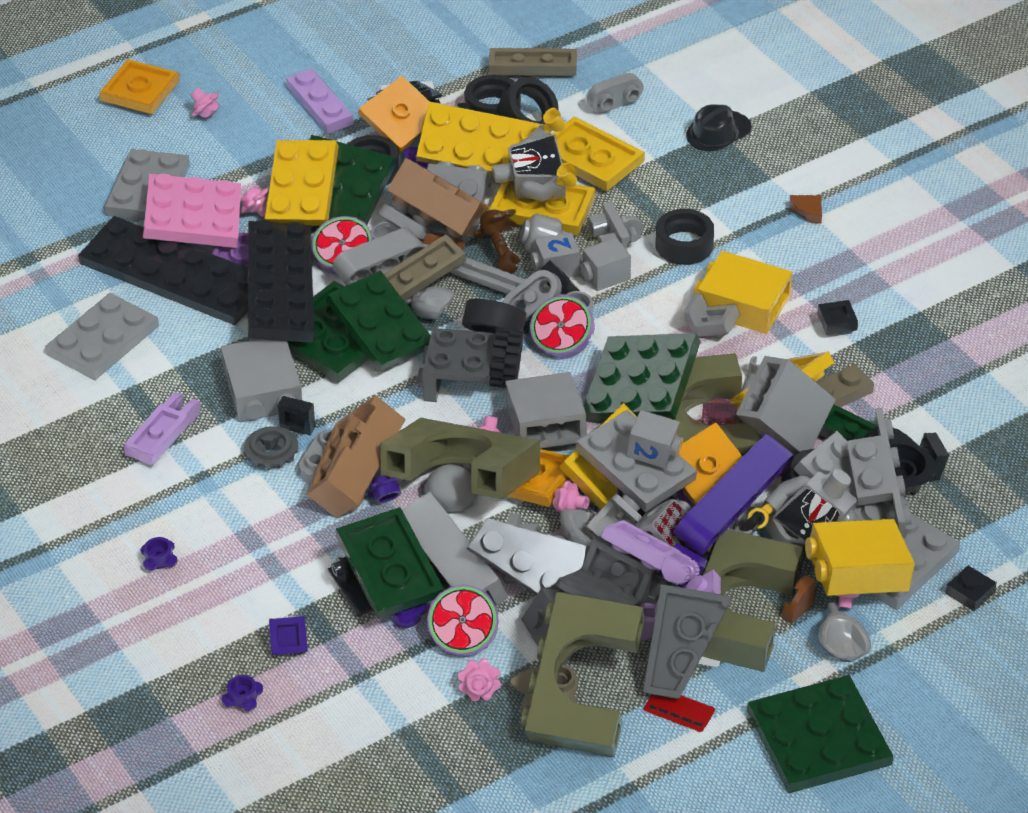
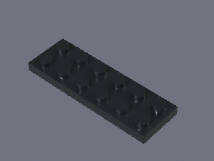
M113 216L78 254L81 265L232 325H236L248 311L247 267L183 242L143 238L144 227Z
M268 220L248 221V338L313 343L314 307L311 225H303L298 222H291L289 224L274 223Z

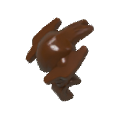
M495 209L488 210L481 215L480 229L473 232L474 238L477 242L486 237H491V241L499 256L497 261L499 268L513 274L518 269L516 264L521 259L509 250L502 232L504 230L512 231V227H517V223L509 218L516 214V210L510 209L504 212Z

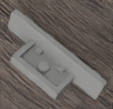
M877 408L875 413L878 436L847 441L857 502L859 506L892 501L896 524L902 537L906 538V526L912 525L909 505H902L901 496H906L903 476H896L895 468L900 467L897 447L890 448L889 443L890 439H894L891 419H884L883 409Z

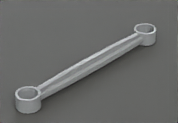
M390 221L380 222L371 229L373 239L401 229V227ZM467 257L464 263L449 272L505 294L510 293L526 280ZM543 287L544 293H547L550 290L546 287ZM581 291L565 294L583 301L593 315V300L589 294Z

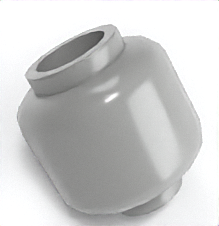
M534 214L529 220H524L519 243L524 244L525 251L531 254L535 252V239L567 232L562 231V222L559 219Z

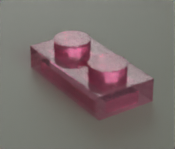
M712 398L710 403H703L702 421L708 425L714 423L718 425L737 424V405H732L731 400Z

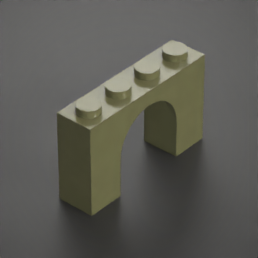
M736 353L695 358L676 419H674L680 422L678 436L683 437V443L711 426L694 420L687 414V411L704 403L729 401L741 392L742 373ZM747 423L719 425L742 456L760 440L758 432Z
M420 417L380 443L381 475L412 481L434 466L449 463L471 464V493L498 499L505 498L540 472V440Z
M727 529L708 549L707 560L709 562L707 566L705 565L700 575L703 576L714 569L721 577V595L730 589L741 586H754L793 595L794 586L798 582L802 571L803 547ZM727 609L702 657L765 672L774 647L775 622L742 615Z
M561 592L556 593L555 602L549 603L546 610L545 624L549 625L547 636L541 637L538 644L537 658L541 659L539 671H533L530 678L529 693H533L530 707H524L521 717V728H525L528 741L615 757L622 727L620 711L583 705L570 700L559 689L558 676L566 659L574 652L585 647L601 646L638 653L645 623L643 607Z

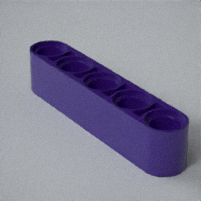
M766 433L683 517L673 531V534L700 556L703 555L783 472L794 454Z

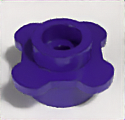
M380 476L372 481V485L369 487L371 491L367 495L369 498L374 497L378 504L389 502L401 495L399 482L402 479Z
M164 537L149 539L140 549L141 554L145 556L143 567L146 570L152 571L175 566L178 560L177 556L173 555L174 543Z
M423 603L389 616H392L393 622L399 627H413L420 621V615H424L427 612V605Z
M247 675L235 676L227 684V694L222 696V703L226 707L236 706L245 711H251L257 707L256 699L263 692V685L260 682H255L252 677Z

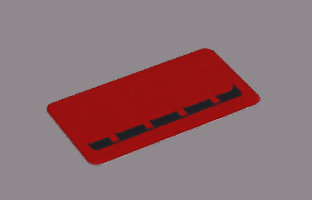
M652 694L643 708L645 712L698 732L704 731L715 712L714 707L682 695L677 699Z

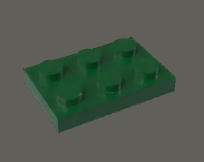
M381 270L327 294L326 303L378 372L424 352L425 345L429 346L431 335Z
M401 507L336 528V538L377 620L432 601L439 593L443 592L444 589Z

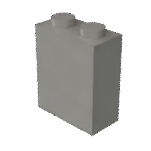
M255 339L221 346L223 370L238 422L278 415V403L282 396L302 400L301 384L287 341Z
M764 356L736 415L760 435L769 434L795 456L802 450L813 448L836 399L789 359Z
M570 372L505 381L507 410L516 436L540 440V448L574 444L587 435L586 412Z

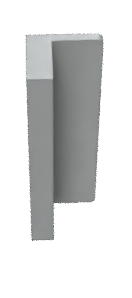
M430 491L402 509L425 554L450 587L458 585L477 587L486 592L496 606L508 598L499 578L488 564L467 550L470 544L469 540Z

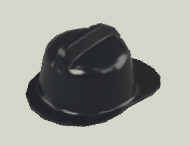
M710 104L697 111L694 122L688 127L686 132L687 141L698 150L715 151L745 137L750 133L752 125L745 115L732 111L726 104Z
M877 427L869 430L863 438L878 436ZM893 428L894 439L889 440L890 448L897 447L900 467L895 468L896 476H903L905 492L915 495L919 492L921 485L929 482L935 475L936 463L934 458L907 434Z

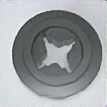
M270 426L258 429L250 434L245 441L244 448L247 460L253 461L255 467L264 464L268 470L272 465H278L283 468L285 461H294V455L298 452V440L291 431L282 427Z

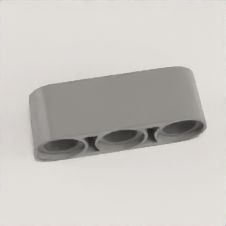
M401 228L343 251L335 258L333 269L347 286L380 270L383 274L425 248V246L409 228Z

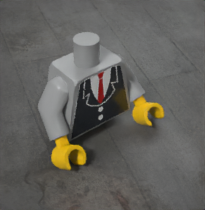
M550 108L545 112L543 116L545 125L541 124L530 136L508 148L507 164L492 165L494 183L512 182L517 198H530L540 202H545L550 198H565L566 186L573 187L577 183V177L575 176L577 169L570 162L562 164L556 135L551 134L552 130L559 132L565 127V121L560 117L561 113L556 108Z
M834 470L829 477L822 472H817L812 478L801 475L786 480L764 500L766 504L762 508L757 507L749 512L748 519L754 512H762L765 520L757 527L759 529L767 525L770 513L773 511L777 512L773 518L805 541L811 536L813 523L858 521L857 514L854 512L857 500L846 491L851 483V478L842 470Z

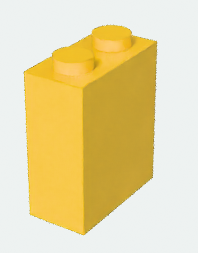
M721 251L715 262L711 261L709 263L704 279L702 281L698 280L693 295L701 293L708 307L735 304L740 313L734 323L735 325L768 334L791 296L793 271Z
M894 519L813 523L811 536L805 542V552L807 558L812 559L815 566L816 579L822 583L827 596L909 591L915 562Z

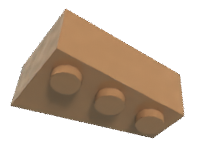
M408 158L404 159L387 189L394 194L393 201L407 209L410 204L421 210L418 214L420 217L432 224H435L436 220L447 226L444 231L458 239H461L463 236L472 238L473 232L480 224L481 215L490 207Z
M375 395L335 423L306 495L336 518H339L349 510L351 512L355 511L363 502L364 493L381 464L380 443L399 432L406 419Z

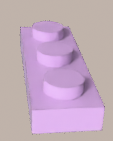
M313 69L301 71L286 78L287 88L327 134L354 125L351 112Z

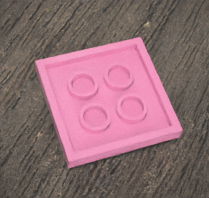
M149 173L143 238L237 248L241 183Z

